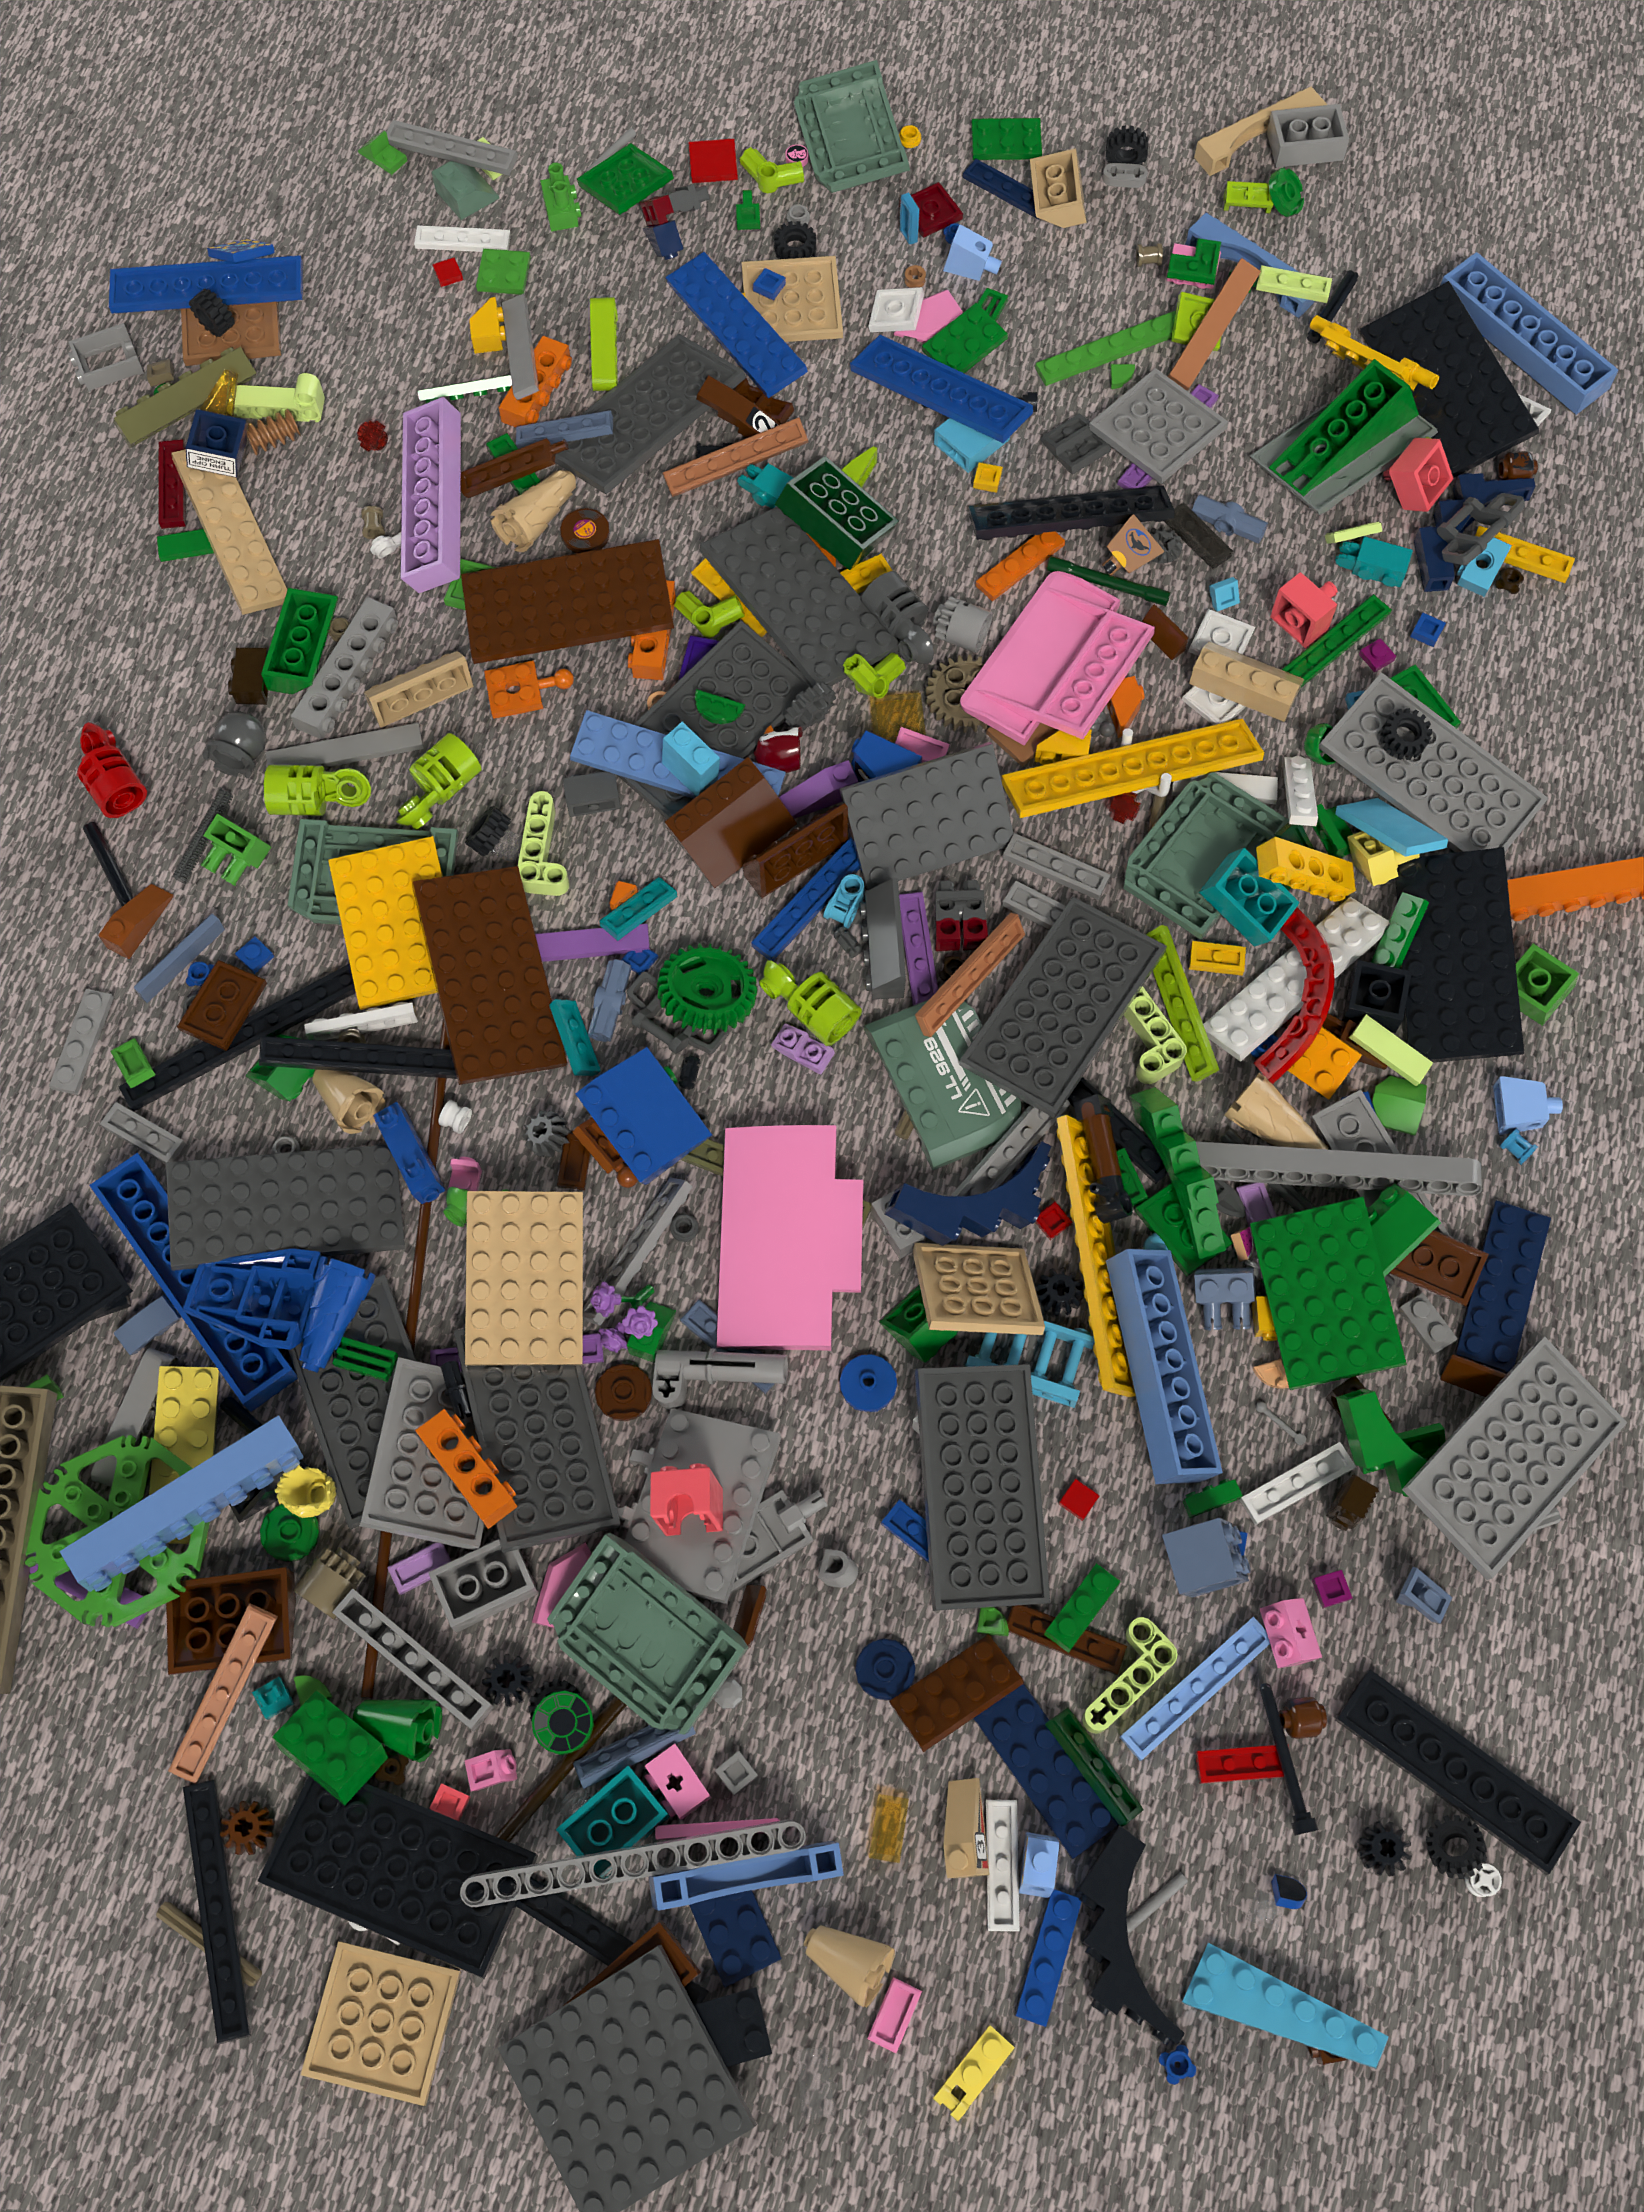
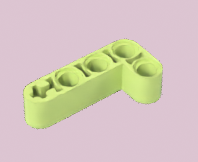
M302 373L297 378L296 388L233 386L227 411L236 418L262 419V417L270 416L273 420H276L275 413L278 412L285 418V410L288 409L295 421L309 422L310 420H315V422H319L322 417L325 396L319 379L312 374Z
M545 791L534 793L529 800L518 868L525 892L560 896L568 891L569 879L565 867L557 863H547L556 812L552 796ZM537 829H543V831L539 833L534 832ZM533 852H539L536 856H529ZM530 875H534V876H535V877H534L533 879H531V880L525 879L526 877H528V876H530ZM555 878H561L558 882H551Z
M1142 986L1124 1013V1016L1148 1048V1051L1139 1060L1136 1068V1077L1144 1084H1153L1181 1066L1187 1053V1048ZM1136 1010H1142L1146 1015H1140ZM1151 1031H1158L1162 1036H1155ZM1167 1052L1175 1053L1177 1058L1170 1057ZM1144 1065H1151L1155 1070H1147Z
M1136 1618L1127 1627L1126 1640L1141 1657L1085 1710L1082 1722L1089 1732L1097 1734L1105 1731L1177 1660V1649L1173 1643L1148 1618ZM1135 1626H1142L1146 1629L1148 1633L1146 1640H1138L1134 1636L1133 1628ZM1161 1648L1167 1651L1169 1654L1168 1663L1163 1664L1156 1660L1154 1655L1156 1649ZM1135 1669H1141L1146 1672L1148 1676L1146 1684H1139L1134 1680L1133 1671ZM1118 1689L1124 1692L1126 1695V1703L1124 1705H1117L1113 1702L1111 1698L1113 1690ZM1106 1706L1110 1711L1101 1719L1104 1725L1099 1722L1094 1725L1091 1722L1093 1718L1091 1711L1097 1714Z

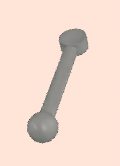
M1260 1401L1256 1403V1410L1266 1414L1292 1436L1295 1444L1299 1446L1305 1444V1435L1297 1434L1267 1409L1265 1402Z

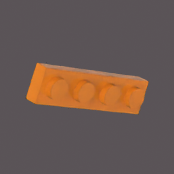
M1055 531L1033 536L976 581L975 586L993 602L1065 545L1066 540Z

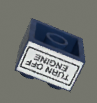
M196 409L185 447L187 467L237 478L247 442L246 420Z

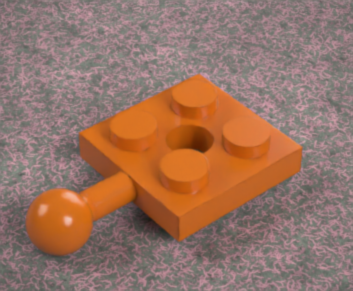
M534 660L484 671L493 719L544 709L540 689L554 686L560 689H568L574 682V676L568 669H559L554 676L538 679ZM512 686L520 687V690L515 694L507 692Z

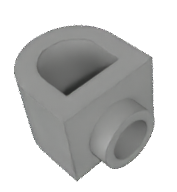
M826 1549L824 1557L819 1563L818 1578L827 1586L845 1588L856 1580L858 1567L844 1552Z

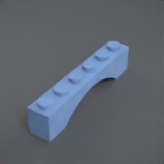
M1205 213L1188 231L1187 246L1196 247L1198 238L1220 241V258L1235 262L1243 258L1259 270L1262 265L1298 272L1208 213ZM1276 294L1279 305L1298 318L1315 302L1313 300Z
M827 1841L805 1845L791 1852L649 1876L652 1907L659 1911L734 1893L844 1876L839 1843Z

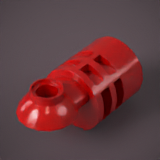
M88 722L84 724L80 744L85 756L81 759L82 762L78 767L77 776L104 816L108 818L122 817L138 808L144 802L147 790L120 749L116 747L113 733L110 730H103L100 726Z

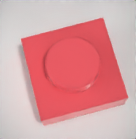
M441 1783L429 1809L460 1821L470 1796Z

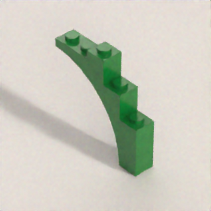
M1156 1087L1130 1095L1135 1120L1151 1139L1173 1183L1188 1225L1195 1255L1201 1259L1226 1251L1216 1207L1219 1201L1214 1178L1201 1167L1196 1141L1183 1131L1178 1105Z
M1360 1389L1336 1397L1354 1464L1366 1468L1367 1471L1385 1468L1390 1490L1408 1497L1402 1489L1425 1465L1427 1460L1411 1450L1395 1433L1382 1411L1375 1391Z

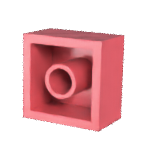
M1414 438L1396 462L1383 472L1385 480H1392L1402 508L1411 511L1428 512L1454 479L1441 440L1430 438Z
M1300 572L1278 590L1270 617L1307 649L1328 632L1337 607V603L1331 598L1337 595V588L1330 581H1327L1322 587L1318 588Z

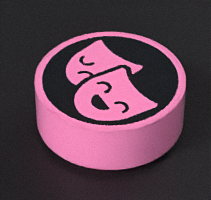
M797 144L790 146L786 150V163L801 161L802 167L808 163L809 155L806 147Z

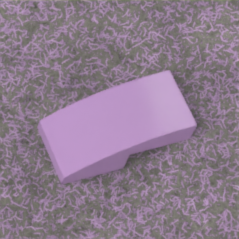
M786 1023L771 1044L772 1048L820 1075L835 1054L832 1047L825 1046L811 1039L807 1032Z

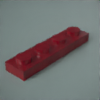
M183 439L159 442L158 523L161 529L186 527V489L172 460V452L186 449Z

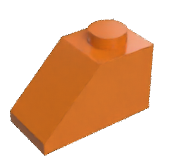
M1135 676L1124 678L1107 703L1118 738L1122 737L1124 729L1129 728L1140 710L1142 700L1145 698L1143 687L1138 685Z

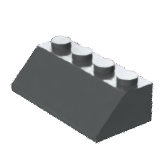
M892 878L866 891L865 902H860L861 918H866L867 926H862L863 942H868V950L864 951V966H870V975H865L866 991L872 992V1000L904 998L906 974L898 878Z

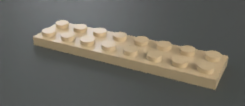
M186 449L172 452V460L241 614L244 615L283 605L287 588L236 477L188 468Z

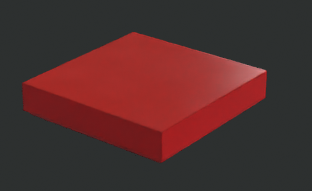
M734 139L689 142L692 183L738 180Z

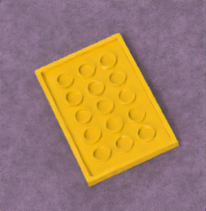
M434 837L329 859L328 862L360 1010L437 993L412 889L413 881L443 877Z

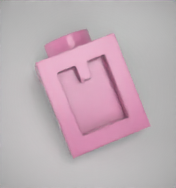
M470 1157L451 1159L452 1173L448 1188L456 1187L468 1191H478L482 1173L479 1163Z
M511 1749L494 1750L465 1760L471 1791H478L502 1782L517 1780V1765Z

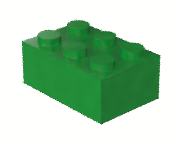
M317 1690L272 1736L279 1750L343 1805L349 1802L388 1759L382 1744Z

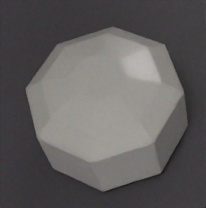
M726 1679L715 1694L714 1701L722 1709H735L743 1700L742 1687L734 1679Z

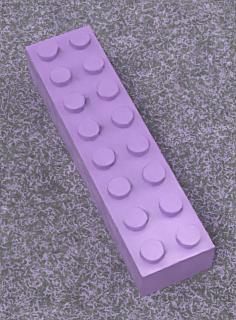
M444 397L403 413L401 579L418 593L460 579L461 413Z

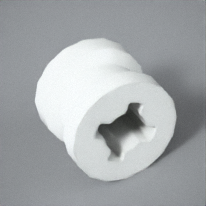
M449 1100L440 1113L439 1125L443 1127L450 1126L454 1132L461 1134L471 1119L472 1110L468 1107L461 1108L457 1102Z
M1482 1863L1483 1868L1480 1871L1476 1868L1473 1869L1475 1875L1472 1877L1466 1872L1464 1877L1465 1885L1471 1894L1477 1897L1492 1896L1500 1890L1502 1880L1499 1871L1494 1866Z

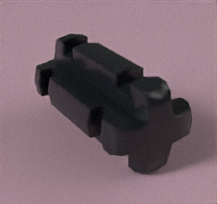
M694 1056L685 1058L686 1064H683L680 1076L682 1082L679 1081V1086L687 1090L695 1087L693 1081L696 1082L699 1071V1066L697 1065L701 1064L700 1059Z

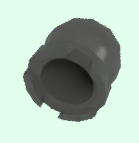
M237 711L226 714L218 722L213 734L214 741H209L206 744L202 755L205 760L210 758L214 761L213 767L218 771L237 777L240 773L247 779L255 769L253 760L265 749L267 738L260 720L250 713Z

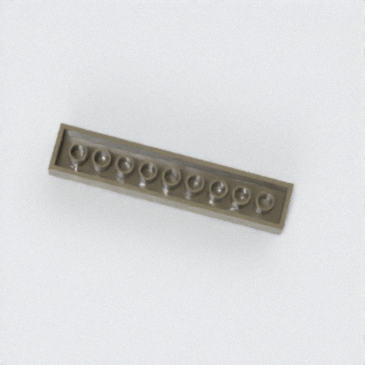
M0 1386V1694H10L30 1571V1567L25 1565L24 1561L27 1559L26 1552L39 1489H43L57 1393L49 1389Z

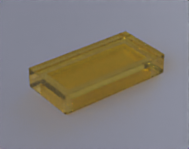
M878 1794L869 1854L870 1859L900 1864L909 1799Z

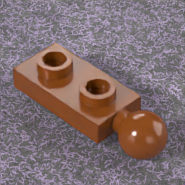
M592 1117L575 1128L573 1134L607 1174L615 1170L617 1172V1181L622 1187L630 1188L636 1185L638 1179L630 1168L625 1166V1161Z

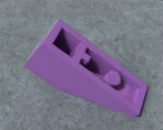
M848 760L823 769L779 798L792 817L796 819L843 802L839 789L856 784L858 780Z

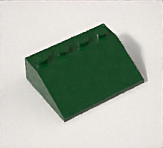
M826 456L790 480L774 504L784 515L792 519L805 533L809 534L823 549L827 550L840 564L849 570L859 564L899 523L895 516Z

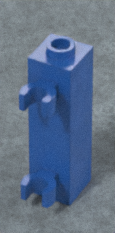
M395 1102L374 1114L373 1117L412 1196L421 1204L437 1199L439 1194L446 1191L407 1111L398 1102Z

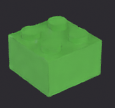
M1532 944L1516 963L1520 1012L1543 1026L1573 990L1580 973L1537 945Z

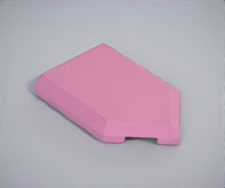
M943 290L923 299L916 330L895 331L894 335L899 337L908 336L916 338L919 342L926 343L960 316L963 311L948 290Z
M586 1542L548 1565L532 1623L554 1628L553 1624H549L547 1618L592 1553Z

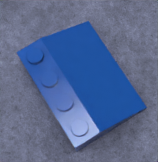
M648 1047L599 1075L575 1093L638 1181L644 1185L649 1184L712 1136V1133Z

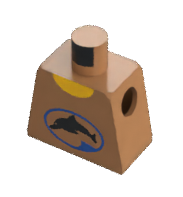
M1133 514L1106 546L1113 555L1102 566L1110 575H1113L1122 566L1130 574L1161 555L1164 550Z

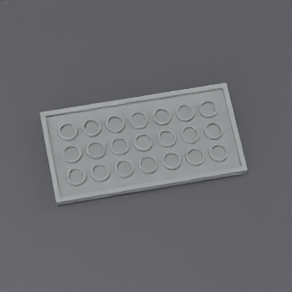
M1382 672L1319 744L1320 750L1403 813L1448 838L1447 846L1456 853L1504 847V851H1506L1549 799ZM1406 708H1410V713L1417 710L1419 711L1417 716L1421 717L1422 714L1426 716L1424 722L1430 721L1431 725L1428 729H1432L1430 736L1432 738L1418 757L1406 760L1404 756L1402 760L1397 759L1398 754L1395 753L1392 757L1389 755L1390 749L1386 752L1383 749L1386 743H1380L1382 737L1380 736V731L1393 712L1396 713L1399 709H1402V712H1404ZM1399 727L1397 729V734L1401 739L1409 742L1415 740L1414 733L1408 728Z
M1544 1336L1538 1339L1402 1490L1486 1580L1494 1578L1627 1422Z

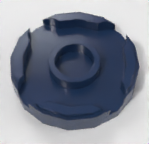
M884 1638L873 1641L862 1649L857 1658L855 1672L858 1684L866 1694L874 1699L889 1701L910 1688L914 1681L916 1667L913 1657L906 1646L896 1640Z

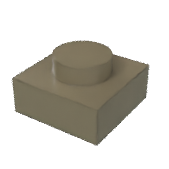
M170 359L147 365V380L151 387L174 380V366Z

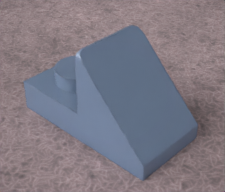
M1412 1567L1396 1602L1414 1607L1431 1622L1441 1624L1452 1597L1422 1571Z

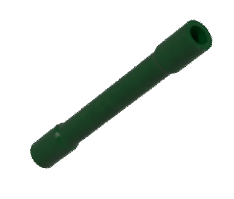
M1054 556L1050 557L1047 571L1066 572L1087 582L1137 596L1165 607L1171 592L1138 584L1082 567Z

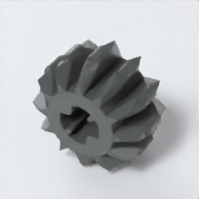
M539 1110L538 1116L530 1115L532 1122L530 1125H524L528 1131L522 1135L524 1140L527 1141L525 1144L527 1149L539 1157H554L555 1151L563 1152V1143H569L565 1136L571 1133L569 1128L566 1127L568 1124L566 1119L559 1116L555 1111L550 1110L548 1112Z

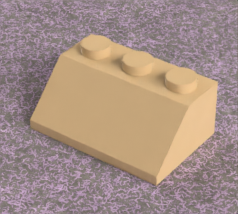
M1076 148L1030 159L1036 217L1062 228L1087 223L1081 170Z

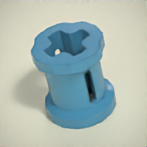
M1516 1128L1500 1147L1502 1149L1506 1148L1519 1159L1518 1163L1522 1165L1535 1152L1538 1146L1536 1144L1531 1145L1519 1134L1520 1131Z

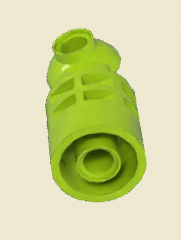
M447 733L411 765L409 771L425 794L420 798L414 795L398 809L400 815L395 822L406 826L411 825L415 830L419 829L433 817L429 809L436 803L443 805L482 771L478 759L458 737L452 733Z
M269 765L265 771L264 801L266 810L270 815L323 816L326 812L327 801L338 802L347 807H358L366 803L371 795L369 780L357 769L345 768L337 772H326L323 766ZM346 783H351L355 787H350Z
M767 960L763 972L764 977L759 981L763 991L774 1000L782 996L788 1002L787 1009L825 1046L835 1044L853 1028L861 1016L862 1009L832 982L826 974L817 972L798 987L795 984L794 976L784 965Z

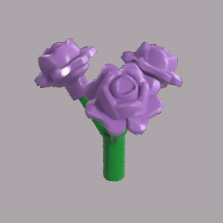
M604 1281L600 1286H596L590 1302L596 1312L601 1313L603 1317H608L609 1313H613L614 1305H620L621 1302H630L632 1305L622 1319V1322H618L614 1329H599L602 1336L601 1344L609 1351L618 1353L622 1348L627 1349L624 1333L633 1334L637 1339H641L643 1335H652V1330L658 1325V1321L655 1319V1312L647 1310L642 1306L654 1293V1288L651 1285H646L635 1296L614 1294V1286H609Z

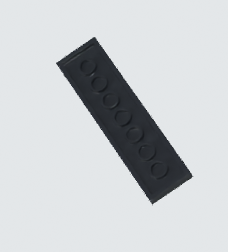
M1164 485L974 505L969 506V517L976 540H992L997 537L1014 538L1018 535H1040L1044 532L1053 531L1061 533L1072 529L1088 530L1092 527L1100 526L1114 527L1119 524H1125L1133 514L1140 522H1163L1166 519H1174L1175 509Z
M1371 1669L1367 1670L1335 1719L1339 1724L1545 1875L1551 1873L1581 1821Z

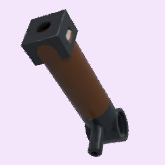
M1097 1094L1074 1102L1077 1121L1083 1124L1094 1182L1089 1186V1190L1091 1193L1097 1194L1094 1207L1098 1219L1103 1224L1131 1216L1133 1206L1129 1194L1124 1189L1110 1121L1111 1118H1114L1111 1099Z

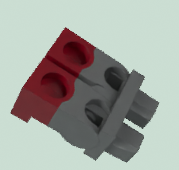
M694 184L675 188L676 191L640 202L646 225L655 226L668 222L666 215L671 213L700 209L701 202L710 200L706 185L695 187Z
M977 880L965 881L963 885L964 891H954L953 882L951 881L939 882L938 891L935 893V951L960 950V923H962L963 951L976 950L988 937L984 890H980Z

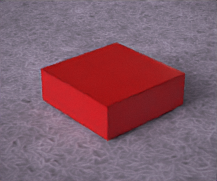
M455 257L432 264L441 287L463 280Z
M1055 1201L1043 1209L1035 1221L1050 1241L1073 1223Z
M1075 1479L1060 1500L1059 1505L1083 1521L1100 1495Z

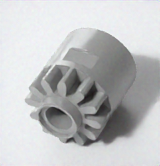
M950 596L949 600H946L945 605H939L933 619V626L936 627L935 637L978 653L988 634L993 613L990 610Z

